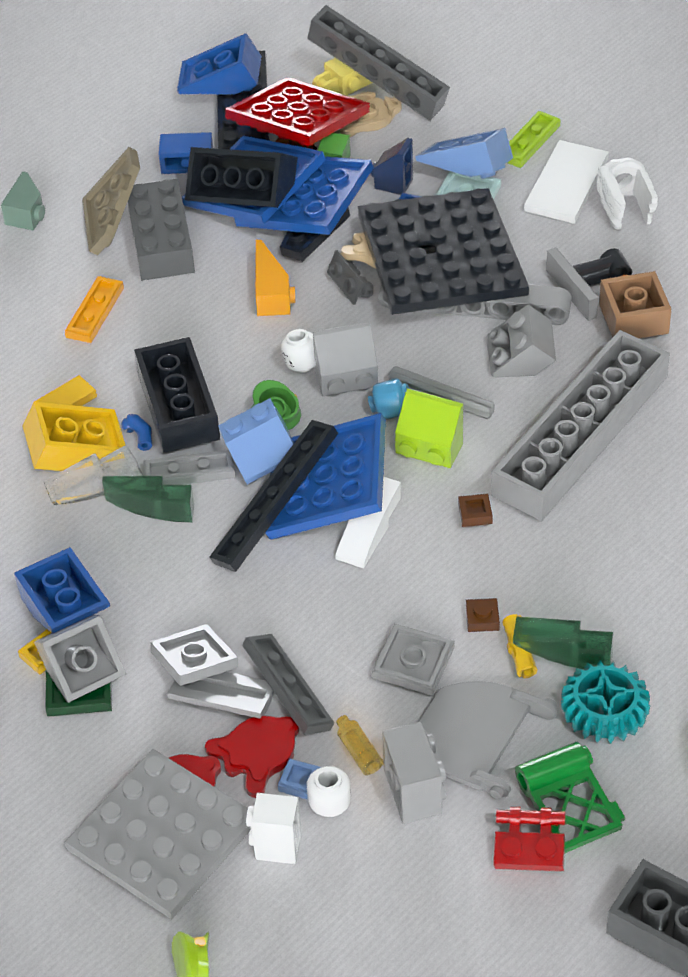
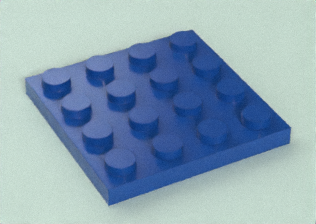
M242 136L230 148L231 150L279 152L298 157L295 184L278 208L186 201L185 194L182 196L183 205L265 224L326 160L323 151Z
M325 157L326 160L265 224L234 217L235 224L238 227L330 235L374 169L372 161L367 159Z
M382 413L334 426L339 434L265 532L270 540L382 511L386 420ZM300 435L291 437L294 443Z

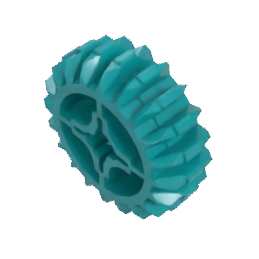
M600 660L596 667L587 662L584 670L576 668L574 675L568 676L566 686L562 689L561 698L563 700H561V709L565 713L566 723H572L574 732L582 730L584 739L591 735L595 736L597 743L601 738H607L611 744L614 741V737H618L624 742L627 738V733L635 736L638 727H643L646 717L650 711V694L646 690L645 680H639L637 671L628 673L627 665L617 668L614 660L610 666H604Z

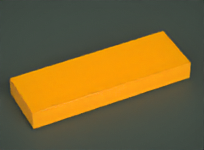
M97 276L65 329L66 338L92 343L123 291V281Z

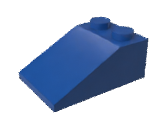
M247 33L186 59L182 61L177 92L179 94H237L242 91H249L258 85L261 54Z
M71 547L14 572L22 601L32 616L51 633L62 630L111 607L110 602Z

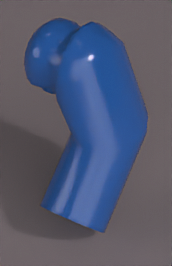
M128 414L127 418L123 419L121 423L123 430L127 429V433L135 431L137 433L138 448L142 451L150 450L152 448L151 426L139 415Z

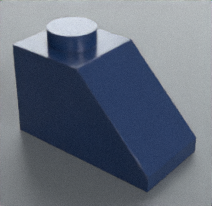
M406 138L383 152L378 162H374V169L371 172V176L374 177V189L398 195L407 191L413 181V139Z

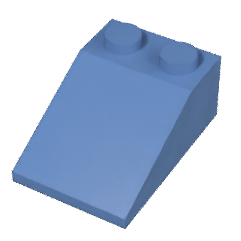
M505 128L436 142L415 156L418 162L468 177L480 175L481 179L496 175L495 171L505 168V164L513 159Z

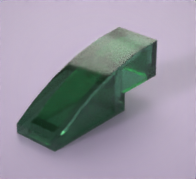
M103 476L102 482L105 499L115 506L153 519L193 523L194 498L192 485H164L163 476Z
M516 617L513 644L534 655L579 669H584L587 662L593 667H596L600 660L604 666H610L612 663L613 632L581 630V621Z

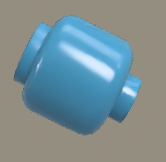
M397 378L376 383L373 386L372 395L368 396L371 412L382 413L385 420L399 417L405 392L409 389L408 384H403Z

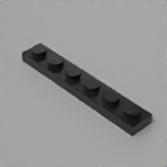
M311 420L209 558L215 565L234 572L239 569L339 434L333 425Z

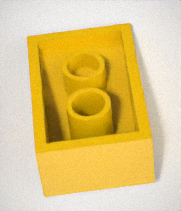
M33 402L22 425L34 469L64 471L126 456L128 452L115 409Z

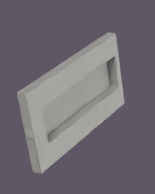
M223 672L222 674L213 675L180 686L174 680L167 693V698L261 718V716L265 715L271 704L274 691L266 680Z

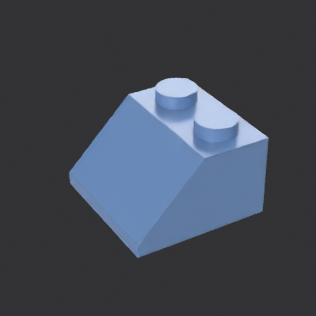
M271 398L218 425L225 444L247 485L274 471L294 444L287 426Z

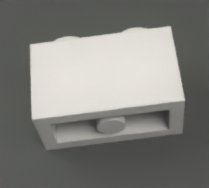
M257 793L255 805L248 807L246 819L247 827H250L249 845L254 846L255 859L296 864L302 836L298 797Z

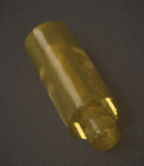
M347 715L339 717L336 721L339 727L337 735L364 775H371L377 772L383 766L384 761L356 720H350Z

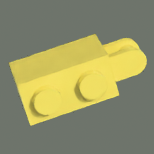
M336 58L325 62L324 72L317 75L312 81L314 86L346 96L372 83Z

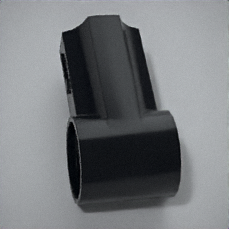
M616 248L606 250L600 256V259L573 265V268L589 286L601 283L602 279L632 275L633 273L622 252Z

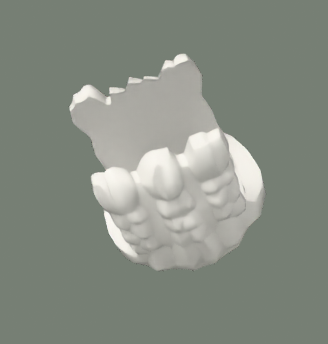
M628 157L611 160L598 168L597 190L613 228L619 230L622 227L621 221L626 207L624 197L628 196L636 197L645 223L647 225L651 224L653 214L658 205V198L652 180L649 178L648 170L644 165ZM623 173L630 174L620 183H617L616 176Z

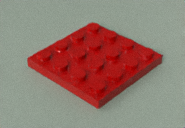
M286 77L226 108V119L235 121L238 125L257 128L259 132L275 134L281 139L297 141L302 146H311L322 138L328 137L331 133L344 128V126L369 113L370 103Z

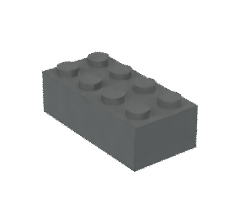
M178 179L135 184L128 199V209L141 281L195 273L192 245Z
M642 859L608 911L606 934L688 977V882Z

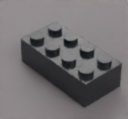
M190 337L134 349L138 377L163 453L220 440L218 415Z

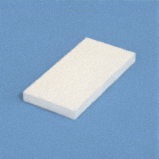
M559 140L524 204V211L575 224L597 182L598 168L606 164L609 151Z

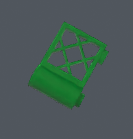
M573 742L515 767L518 784L523 793L530 797L537 811H541V807L546 808L542 799L550 796L565 800L561 812L566 811L568 802L588 808L584 821L566 815V824L578 827L581 830L578 837L565 842V853L622 830L623 824L621 822L625 821V816L616 801L609 802L590 768V765L593 764L590 750L579 742ZM587 781L593 791L591 801L572 795L574 786ZM591 810L606 814L610 824L599 827L587 823ZM552 825V833H560V825Z

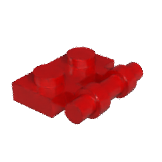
M512 806L510 810H496V823L510 824L509 832L495 831L493 863L495 869L564 871L565 834L552 833V825L565 826L566 812L552 811V808L541 807V811L521 810V807ZM521 824L541 825L540 833L521 832Z

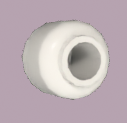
M296 329L289 332L281 343L286 366L296 372L310 371L315 367L313 333L304 329Z
M324 766L316 769L308 778L307 799L311 809L316 814L324 817H334L342 814L348 808L351 802V784L347 774L342 769L334 766Z

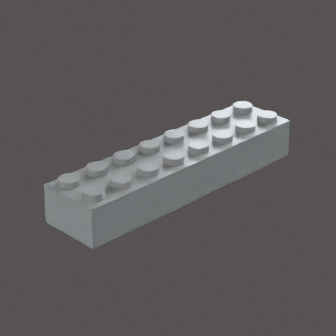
M619 330L492 470L491 496L543 521L664 382L668 375L670 353Z

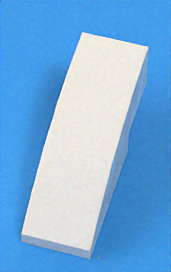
M383 477L382 511L348 521L335 555L336 560L364 569L387 531L389 517L401 499V482Z

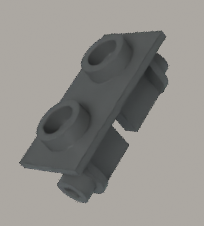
M335 250L327 274L353 305H356L358 297L368 298L374 293L372 283L368 282L364 276H360L361 272L353 264L352 260H345L339 251Z

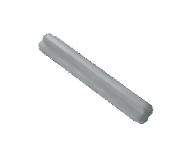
M394 366L389 373V380L397 378L403 384L407 383L409 389L463 403V410L481 417L490 418L494 412L495 404L491 401L398 366Z

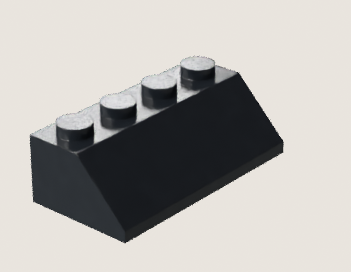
M190 147L185 200L278 208L295 184L298 157L279 152Z

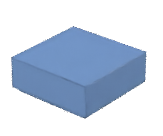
M289 758L278 783V791L307 799V780L311 773L321 767Z

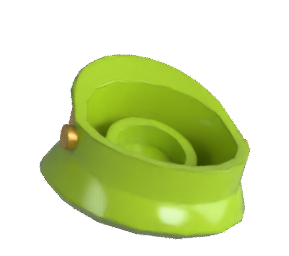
M181 931L175 934L172 939V956L177 977H209V932L203 937H191Z

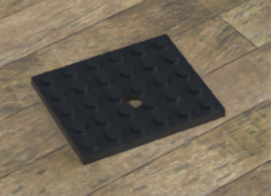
M489 188L449 192L447 194L422 196L405 200L397 199L390 202L369 203L358 206V217L391 315L529 295V284ZM433 245L437 248L435 253L426 254V251L419 247Z

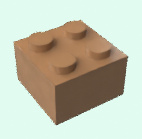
M656 271L601 280L599 305L612 338L619 330L637 338L669 334L672 309Z

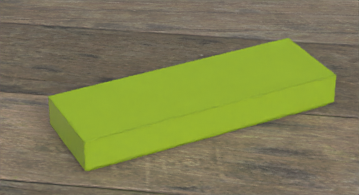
M538 110L509 141L513 159L507 163L522 168L560 127L561 119Z

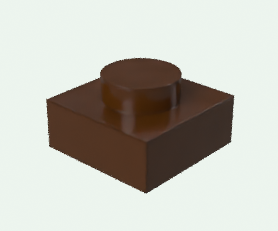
M488 493L458 496L462 527L493 524Z
M497 598L466 600L468 632L500 630Z

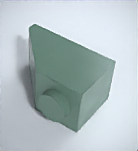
M22 171L1 203V209L5 225L34 231L39 221L44 219L45 206L42 204L41 193L28 172Z

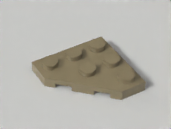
M131 147L124 151L82 198L89 251L96 255H99L104 248L109 247L112 243L140 170L138 152Z

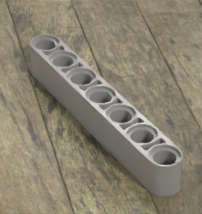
M529 284V295L423 310L421 312L507 320L515 312L520 311L529 304L550 319L552 325H561L568 321L572 296L564 288ZM381 285L378 301L382 306L389 308Z

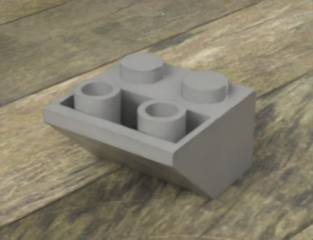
M529 304L520 311L515 312L509 319L498 327L493 328L487 334L490 371L493 377L536 376L556 361L552 321Z

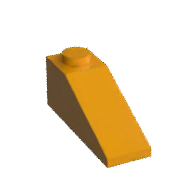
M257 239V316L291 315L290 303H296L295 286L290 287L287 272L261 239Z

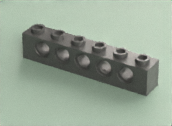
M325 5L311 19L307 37L309 41L429 121L445 105L450 89L448 85L329 6Z

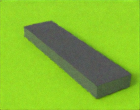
M272 634L245 637L242 646L302 733L309 735L331 731L335 722Z

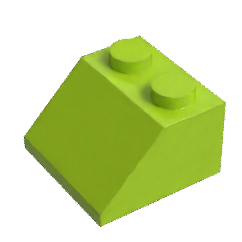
M407 389L395 431V452L406 457L451 469L463 445V403Z

